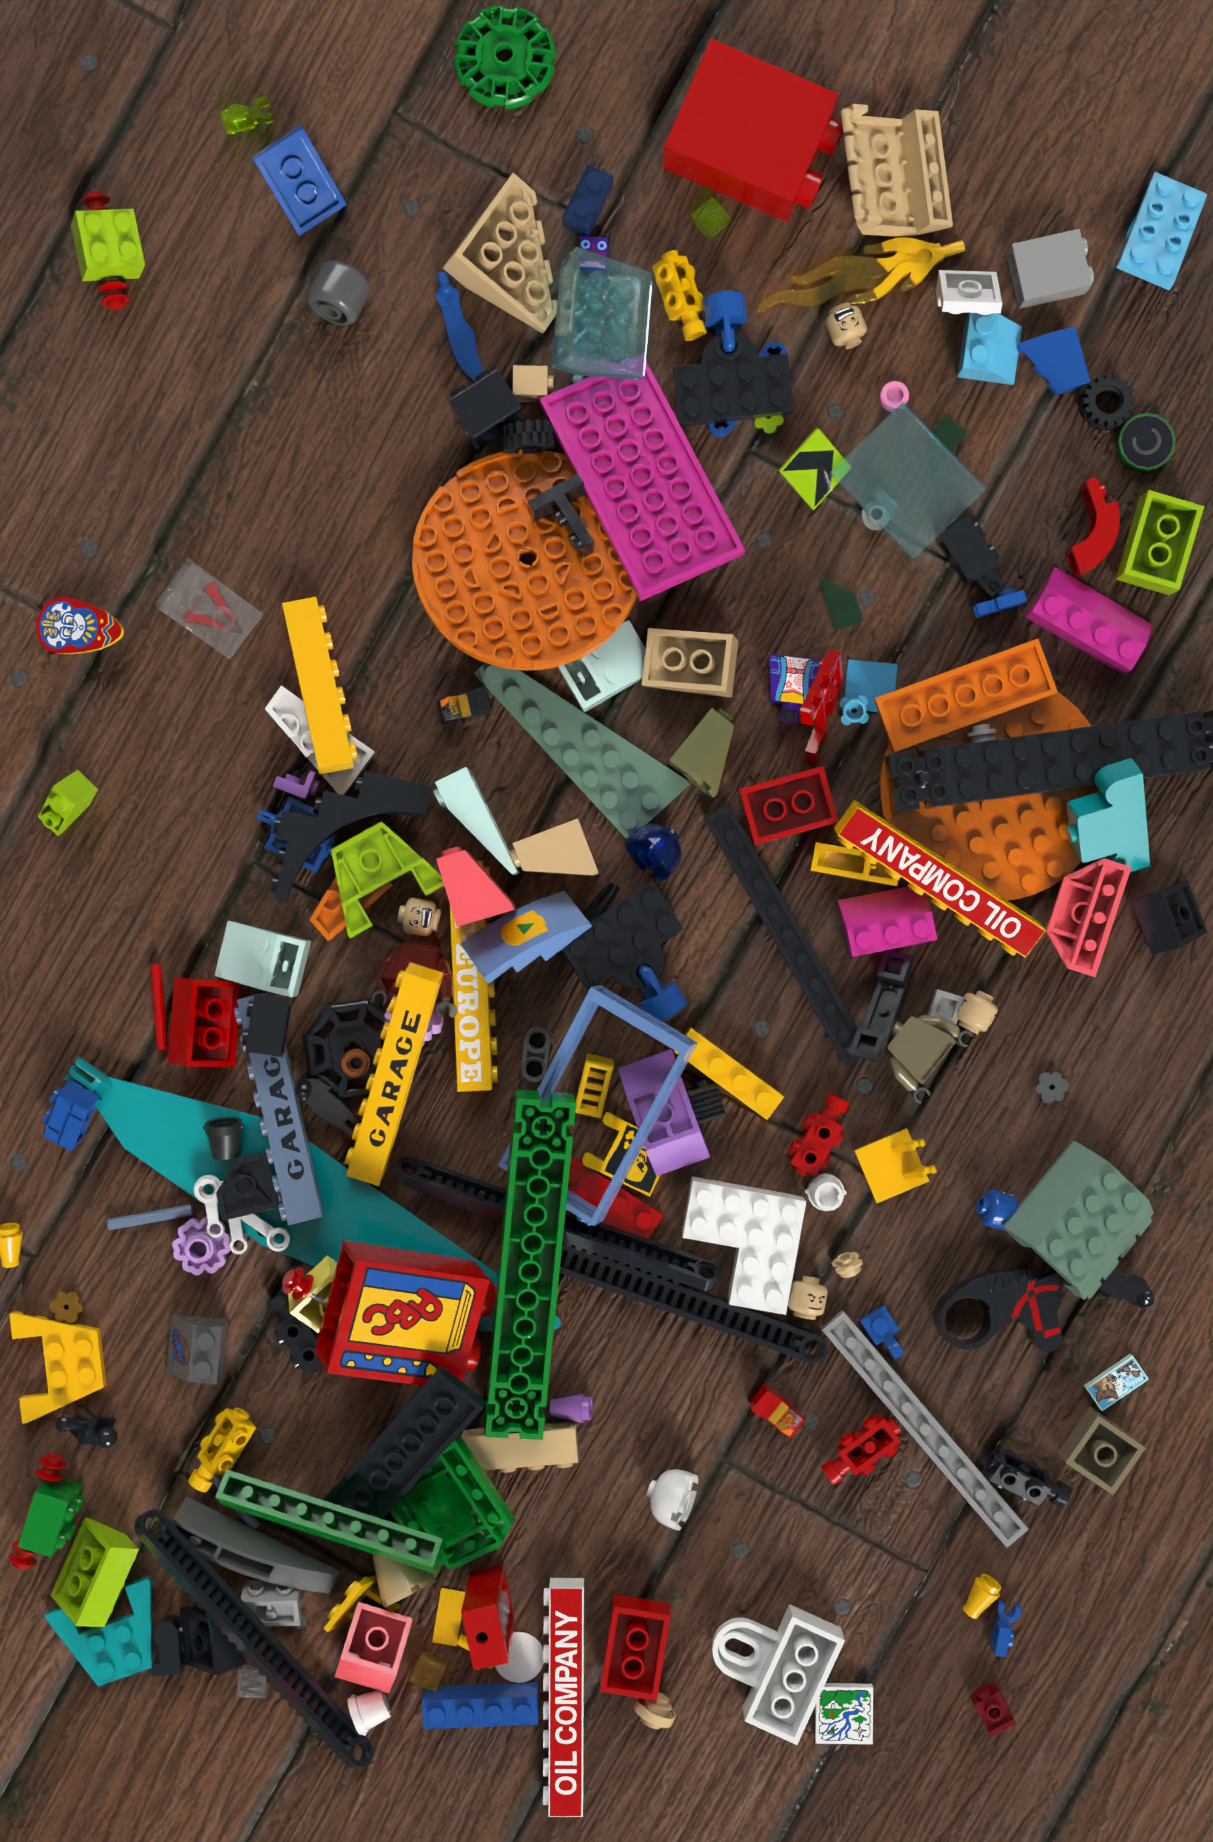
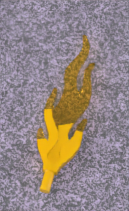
M898 237L879 244L866 245L863 249L866 254L895 253V255L889 258L861 256L833 258L805 275L790 277L792 284L805 285L825 276H834L829 282L808 290L779 291L765 299L757 311L761 313L772 305L779 303L818 306L836 295L856 289L869 291L848 296L845 298L844 303H868L881 298L902 278L910 275L900 286V291L905 292L923 281L937 264L943 262L945 257L965 252V245L963 240L941 246L940 243H928L907 237Z

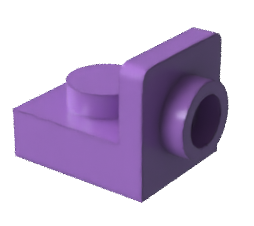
M310 770L304 786L301 785L302 779L286 774L285 779L277 776L273 787L310 801L311 796L315 797L317 795L321 781L318 780L319 774Z

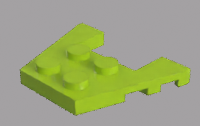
M382 821L331 849L347 933L350 939L373 927L359 902V899L409 871L413 873L425 896L444 886L442 876Z

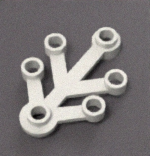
M204 1175L196 1181L194 1194L199 1201L205 1203L208 1219L207 1234L212 1238H218L225 1231L224 1223L219 1220L216 1192L223 1181L214 1175ZM206 1184L213 1185L214 1192L212 1194L205 1192L204 1186ZM277 1192L280 1203L282 1200L281 1193ZM256 1214L229 1219L232 1238L230 1249L234 1254H243L249 1245L248 1240L243 1237L241 1220L267 1237V1245L273 1251H282L290 1244L291 1235L287 1229L283 1227L274 1228ZM218 1224L221 1228L220 1233H213L211 1225ZM275 1234H283L284 1242L277 1243L274 1239ZM235 1241H242L244 1249L237 1250L234 1246Z

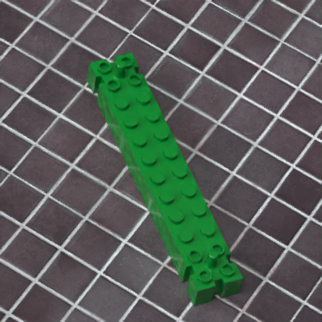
M515 1090L513 1116L515 1122H519V1124H512L487 1381L488 1401H486L484 1413L485 1437L508 1438L509 1431L519 1432L520 1439L543 1440L545 1424L543 1407H546L573 1142L571 1129L567 1125L574 1126L576 1100L572 1093L550 1092L549 1099H541L538 1091Z

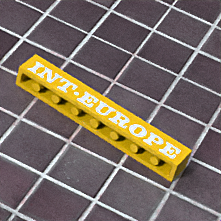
M478 861L490 875V866L485 867V861ZM450 906L454 1005L457 1008V1014L454 1017L457 1092L492 1090L494 1083L499 1082L498 1066H493L492 1055H497V1037L492 1038L491 1026H496V1009L490 1008V998H495V982L493 980L488 984L461 946L462 942L489 924H487V919L457 927Z

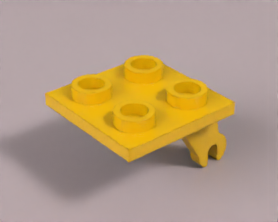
M907 1128L854 1150L876 1203L929 1182L927 1174L937 1172L935 1165H922L916 1147L925 1146L924 1139H911Z
M376 1574L369 1578L365 1576L360 1582L354 1581L345 1592L347 1598L341 1605L338 1603L327 1616L330 1620L323 1628L324 1630L330 1632L352 1620L357 1603L362 1602L366 1595L382 1605L379 1588L376 1586L378 1584ZM395 1602L386 1606V1608L394 1612L398 1610L400 1604Z

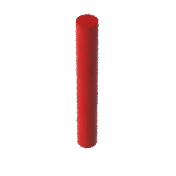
M162 964L150 965L156 1048L157 1050L168 1049Z

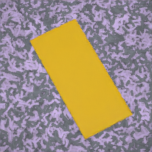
M441 1588L432 1639L433 1643L457 1646L462 1617L461 1610L465 1596L464 1591Z

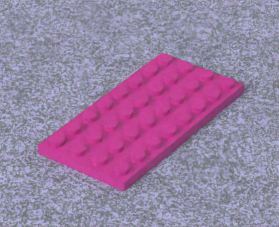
M643 354L539 399V404L548 422H551L553 432L575 475L579 474L583 480L584 492L640 601L744 555L745 549Z

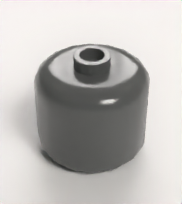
M329 260L320 266L308 291L307 301L312 310L321 318L336 325L349 326L357 321L369 296L370 285L368 279L354 266L338 260Z

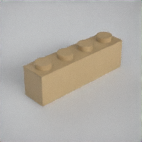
M576 1421L545 1423L543 1440L520 1439L519 1432L509 1431L508 1438L485 1437L484 1428L463 1430L461 1436L485 1473L493 1469H499L503 1473L513 1472L518 1467L540 1470L545 1468V1465L568 1468L573 1466V1463H578L579 1452Z

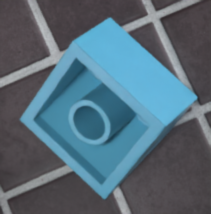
M969 313L964 322L957 377L1013 385L1019 353L1017 345L1021 340L1022 326L1000 314L981 315Z

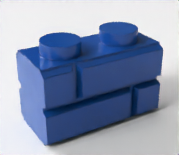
M74 1081L68 1082L62 1089L58 1087L50 1098V1103L53 1104V1107L46 1112L42 1123L46 1124L43 1137L54 1143L58 1142L59 1146L69 1151L73 1150L85 1136L99 1095L88 1089L84 1090L83 1086Z

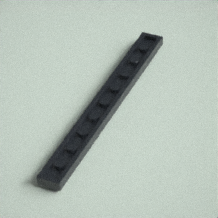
M729 804L704 817V820L841 1060L847 1066L859 1059L849 1055L857 1027Z

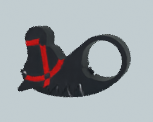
M1007 1268L975 1274L953 1285L938 1300L933 1313L935 1328L939 1335L953 1346L963 1350H973L985 1345L1011 1318L1015 1317L1021 1325L1028 1329V1339L1034 1347L1045 1353L1053 1352L1058 1349L1062 1342L1057 1313L1062 1298L1066 1297L1061 1287L1064 1278L1055 1269L1043 1272L1029 1268ZM974 1298L980 1304L983 1303L981 1307L984 1313V1321L981 1329L976 1335L968 1339L959 1340L952 1338L945 1324L949 1307L959 1299Z

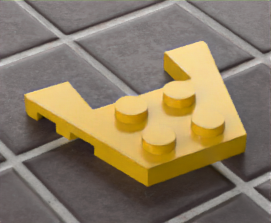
M13 1311L9 1314L12 1339L42 1336L48 1393L23 1395L19 1398L22 1424L35 1420L107 1385L99 1328L68 1323L66 1321H54L48 1319V1317L23 1314L24 1312Z

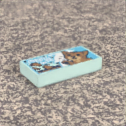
M1129 1354L1083 1386L1098 1408L1103 1411L1149 1380V1378L1133 1355Z

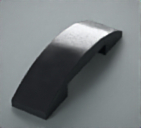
M890 950L884 951L876 974L878 982L862 1027L857 1028L849 1055L877 1062L881 1057L893 1032L904 1000L913 961L911 955Z

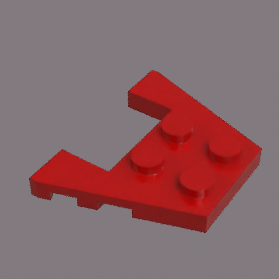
M829 649L825 659H821L817 676L800 708L801 723L813 726V723H815L805 750L806 762L818 765L821 756L818 754V749L821 741L825 742L828 733L827 720L829 715L834 713L843 683L840 651Z

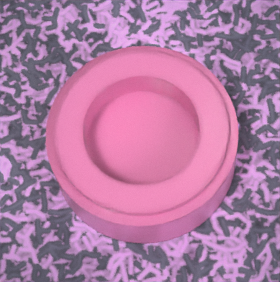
M891 381L885 384L879 395L881 406L889 412L900 411L905 407L909 399L907 387L899 381Z

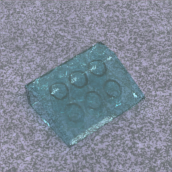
M575 247L561 262L552 368L579 376L643 380L645 376L653 273Z

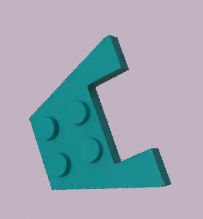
M152 1575L127 1583L125 1590L134 1613L108 1621L105 1627H91L81 1630L80 1626H75L60 1607L49 1610L44 1615L48 1623L97 1686L152 1668L151 1665L154 1662Z

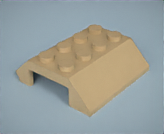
M852 104L847 108H843L841 117L845 134L847 162L849 163L850 187L853 193L854 217L862 235L912 237L952 227L953 221L939 112L915 109L902 119L862 116L868 111V105Z

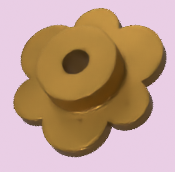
M63 1291L59 1292L56 1296L57 1299L50 1302L49 1308L53 1313H56L55 1319L57 1321L65 1320L68 1323H74L78 1319V1313L83 1310V1305L79 1303L80 1297L74 1291L68 1294Z

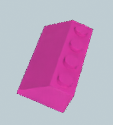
M1056 567L1053 568L1025 615L1029 620L1122 675L1132 671L1147 645L1153 624Z

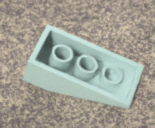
M465 767L436 781L435 784L438 789L434 790V794L440 806H443V808L447 807L512 875L519 874L520 871L515 867L506 842L471 771Z

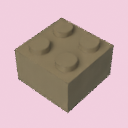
M1089 1407L1058 1454L1066 1464L1114 1495L1146 1447L1137 1438L1092 1407Z

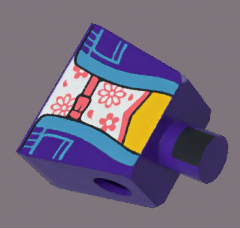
M776 654L768 656L769 703L782 705L780 721L797 723L798 708L802 706L817 676L821 660Z

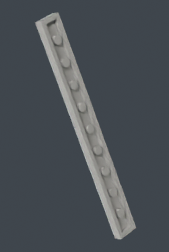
M843 1309L821 1327L826 1336L1007 1548L1029 1530Z

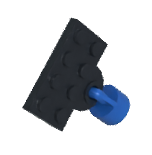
M724 289L707 294L702 300L704 324L706 328L716 330V336L707 343L702 354V364L673 367L680 426L686 427L793 414L794 407L788 354L759 357L756 346L752 341L738 333L737 327L744 325L748 321L744 293L735 289Z
M654 881L649 882L589 921L592 927L561 949L586 991L612 977L618 984L626 988L639 989L644 996V999L639 1002L641 1009L664 1023L687 1007L688 1001L675 981L662 985L659 980L664 968V953L661 944L682 931L683 927Z

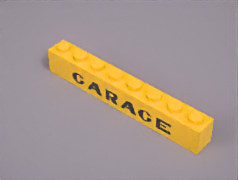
M410 962L406 970H400L395 987L400 989L398 996H393L391 999L388 1013L392 1014L390 1023L385 1022L380 1037L385 1042L383 1049H377L373 1064L377 1065V1070L375 1074H370L366 1090L370 1091L369 1098L363 1099L359 1110V1115H362L363 1119L361 1124H356L352 1135V1140H356L355 1147H350L345 1160V1164L349 1165L346 1175L348 1177L379 1186L386 1173L444 973Z

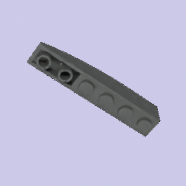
M187 1496L172 1520L174 1526L205 1559L243 1575L295 1589L329 1594L340 1572Z

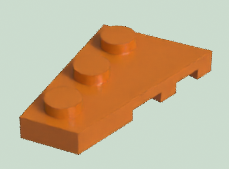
M336 877L310 918V921L327 941H331L346 928ZM389 882L359 899L364 911L394 886L393 883Z

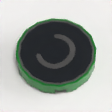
M1144 413L1135 415L1122 426L1117 437L1116 447L1118 456L1126 466L1140 472L1157 470L1168 462L1174 452L1176 439L1174 430L1167 420L1156 414Z

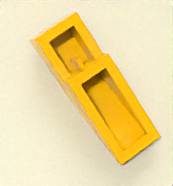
M817 842L815 844L811 871L898 887L899 880H896L884 871L886 868L878 861L874 865L861 856V850Z

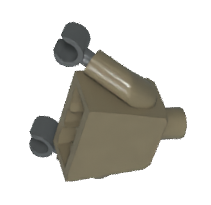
M922 1015L918 1019L911 1016L904 1025L897 1020L890 1036L893 1039L887 1046L891 1052L888 1060L894 1077L907 1091H910L912 1098L917 1103H922L916 1096L919 1091L924 1090L930 1096L929 1090L923 1084L953 1045L956 1043L959 1046L968 1047V1045L962 1043L961 1037L963 1034L973 1037L971 1031L959 1029L957 1025L942 1016Z

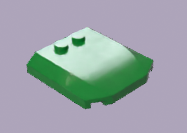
M458 1435L390 1510V1513L399 1525L444 1540L446 1548L440 1564L446 1565L448 1569H456L499 1548L516 1520L461 1435Z

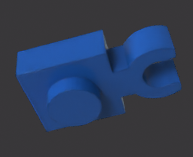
M1014 588L997 593L998 598L976 604L972 607L975 618L1023 605L1027 602L1024 590L1015 592Z

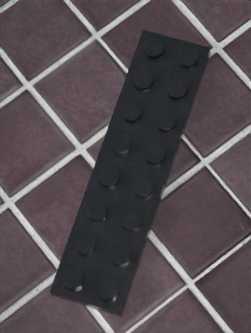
M440 1365L322 1500L383 1519L484 1408L486 1401L445 1367Z

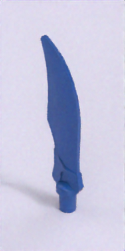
M441 272L437 274L440 288L436 293V299L443 311L451 349L462 370L476 382V376L484 370L479 359L474 330L463 318L459 291L450 284L448 272Z

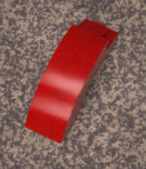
M1097 477L1086 480L1079 486L1089 515V530L1081 543L1071 546L1065 551L1073 578L1088 572L1107 556L1116 541L1119 531L1120 512L1118 502L1114 501L1106 504V490L1102 483L1099 484Z

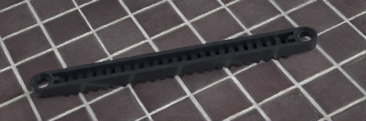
M403 1156L396 1161L393 1177L399 1184L423 1192L425 1198L434 1196L436 1202L443 1199L448 1206L454 1203L459 1210L466 1207L468 1213L477 1211L479 1217H483L486 1214L491 1221L497 1218L500 1220V1224H502L506 1189L416 1157ZM410 1168L415 1174H406L402 1169ZM567 1210L565 1212L563 1232L565 1247L574 1245L576 1251L586 1249L588 1255L597 1253L599 1259L606 1256L611 1263L617 1260L619 1266L629 1264L631 1270L640 1268L642 1274L649 1271L653 1278L660 1275L665 1282L672 1279L674 1285L683 1283L700 1290L709 1291L714 1289L719 1281L721 1270L710 1260L601 1222L595 1226H589L584 1222L578 1221L577 1215ZM699 1272H707L711 1275L712 1278H704L699 1274Z
M562 1242L560 1273L809 1363L820 1362L827 1354L826 1341L817 1332L797 1326L792 1322H786L781 1318H775L770 1314H764L762 1311L729 1305L728 1299H723L694 1287L692 1288L686 1284L679 1283L674 1285L673 1280L670 1279L665 1282L662 1276L659 1275L653 1278L651 1272L642 1274L640 1268L631 1270L629 1264L619 1266L617 1260L611 1263L606 1256L599 1259L597 1253L588 1255L586 1249L576 1251L574 1245L565 1247V1243ZM816 1340L820 1343L821 1347L817 1354L810 1355L805 1352V1344L808 1341Z
M153 1509L140 1514L135 1521V1533L153 1553L152 1557L160 1561V1566L167 1568V1574L176 1578L175 1582L183 1586V1591L191 1595L190 1599L198 1602L199 1609L205 1610V1615L214 1620L213 1624L221 1628L220 1632L229 1636L228 1640L236 1644V1649L244 1653L243 1657L251 1661L252 1667L259 1669L258 1673L265 1676L266 1682L274 1686L273 1690L281 1693V1698L289 1702L288 1706L296 1710L295 1714L304 1719L303 1723L311 1726L310 1730L319 1735L318 1739L326 1743V1748L332 1749L349 1768L366 1766L373 1756V1748L369 1739L366 1736L359 1735L351 1719L164 1513ZM149 1517L153 1518L157 1524L154 1534L149 1533L145 1527V1522ZM355 1744L360 1745L362 1749V1756L358 1761L352 1754Z

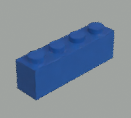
M538 1682L425 1687L422 1698L423 1729L538 1725Z

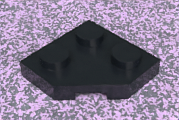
M266 1151L238 1157L227 1177L220 1185L216 1196L222 1221L279 1208L278 1194L273 1185V1172Z

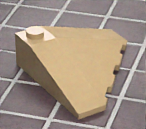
M512 173L456 248L443 269L467 289L539 332L544 333L559 311L557 300H551L549 284L553 283L549 260H543L541 245L545 243L542 223L535 220L533 206L537 204L536 193L517 175Z

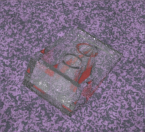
M189 557L155 603L160 611L228 659L232 658L263 615L261 611Z

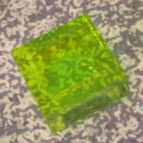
M713 196L699 207L690 218L708 240L713 238L731 222V217Z

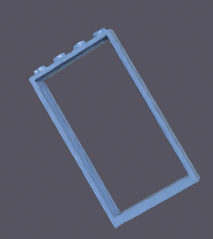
M601 985L593 986L589 989L537 1090L541 1099H549L550 1092H554L598 1006L605 1008L677 1051L679 1055L597 1207L568 1189L566 1210L577 1215L578 1221L584 1222L589 1226H595L604 1220L698 1042ZM510 1143L498 1165L505 1170V1174H507Z

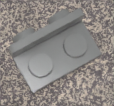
M263 1580L244 1581L241 1599L265 1626L301 1625L300 1589L273 1584Z

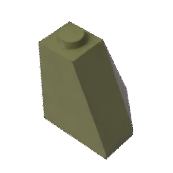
M713 708L710 709L668 763L711 799L718 793L734 725L730 723L732 717L720 708L717 711Z

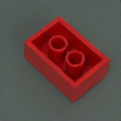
M823 766L737 791L753 846L839 822Z
M614 1594L600 1676V1692L657 1701L671 1617L670 1603Z

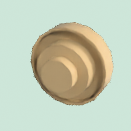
M658 1692L657 1701L637 1698L634 1704V1710L640 1716L641 1722L648 1727L660 1729V1727L670 1728L673 1725L676 1713L672 1709L669 1698L666 1695Z

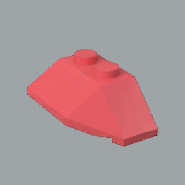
M1102 858L1063 877L1046 933L1067 969L1096 977L1131 871L1130 866Z

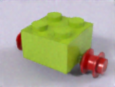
M100 191L88 192L85 195L86 197L81 200V204L88 207V210L75 211L71 223L82 281L106 280L99 287V292L106 294V297L101 300L102 305L108 306L110 310L123 309L126 306L125 304L130 301V297L123 295V291L128 286L118 279L140 278L145 267L134 209L111 210L105 207L110 202V198L107 195H103Z

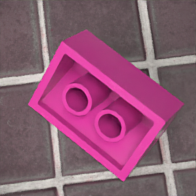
M907 886L837 900L847 952L850 957L937 940L933 915L925 892L923 895H919Z

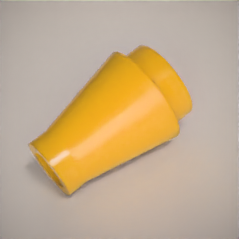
M17 1223L0 1225V1258L4 1268L19 1265L23 1231L20 1230V1225Z
M987 1574L976 1577L966 1604L963 1607L964 1612L971 1618L977 1619L986 1608L1000 1597V1584Z

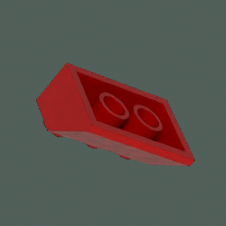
M174 977L167 1063L185 1067H235L238 1023L234 1008L238 1007L237 999H241L242 984L226 980Z

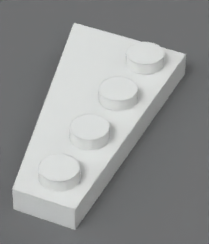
M281 686L265 710L318 770L304 702ZM346 732L348 742L354 741L358 757L357 759H352L353 768L322 774L337 794L345 796L376 753L348 732Z

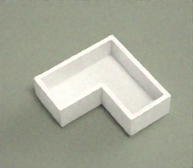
M692 1176L682 1226V1237L736 1247L727 1296L729 1305L786 1315L806 1207L805 1198L793 1194Z

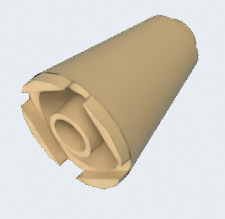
M372 1554L383 1607L389 1606L436 1582L434 1575L430 1572Z

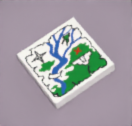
M825 1683L815 1705L816 1744H873L872 1684Z

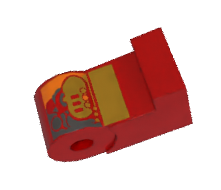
M765 1383L749 1402L751 1411L759 1417L762 1416L790 1438L794 1436L806 1421V1418L791 1406V1403Z

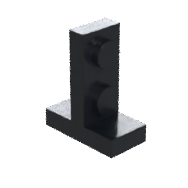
M576 474L529 500L528 512L534 523L552 513L557 525L560 528L564 526L568 532L567 539L573 550H579L585 558L594 553V540L570 504L584 495V482L579 474Z

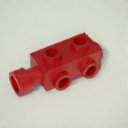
M831 1092L825 1101L827 1105L822 1113L816 1110L813 1115L807 1114L801 1125L804 1133L800 1140L794 1139L787 1151V1154L791 1155L789 1161L793 1165L792 1169L805 1177L808 1174L816 1177L819 1171H825L831 1158L828 1156L833 1146L837 1147L844 1135V1132L841 1131L843 1126L837 1121L841 1113L845 1114L850 1103ZM820 1129H829L828 1136L820 1137ZM808 1153L815 1154L813 1162L805 1161V1156Z
M882 1413L878 1416L872 1415L861 1424L862 1428L854 1434L852 1432L847 1433L839 1440V1445L836 1446V1449L840 1456L833 1461L828 1460L821 1466L823 1472L834 1486L844 1479L843 1475L850 1470L855 1476L859 1473H862V1475L869 1474L876 1467L875 1461L883 1455L885 1458H889L899 1450L898 1444L901 1440L898 1434L901 1433V1430L892 1418L886 1420ZM878 1430H883V1434L881 1436L876 1437L873 1435ZM857 1446L861 1447L857 1454L851 1453Z

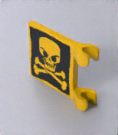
M606 1112L602 1118L603 1123L619 1132L604 1161L586 1152L582 1162L584 1166L613 1178L638 1131V1127L610 1112ZM644 1145L623 1184L650 1197L660 1175L656 1176Z

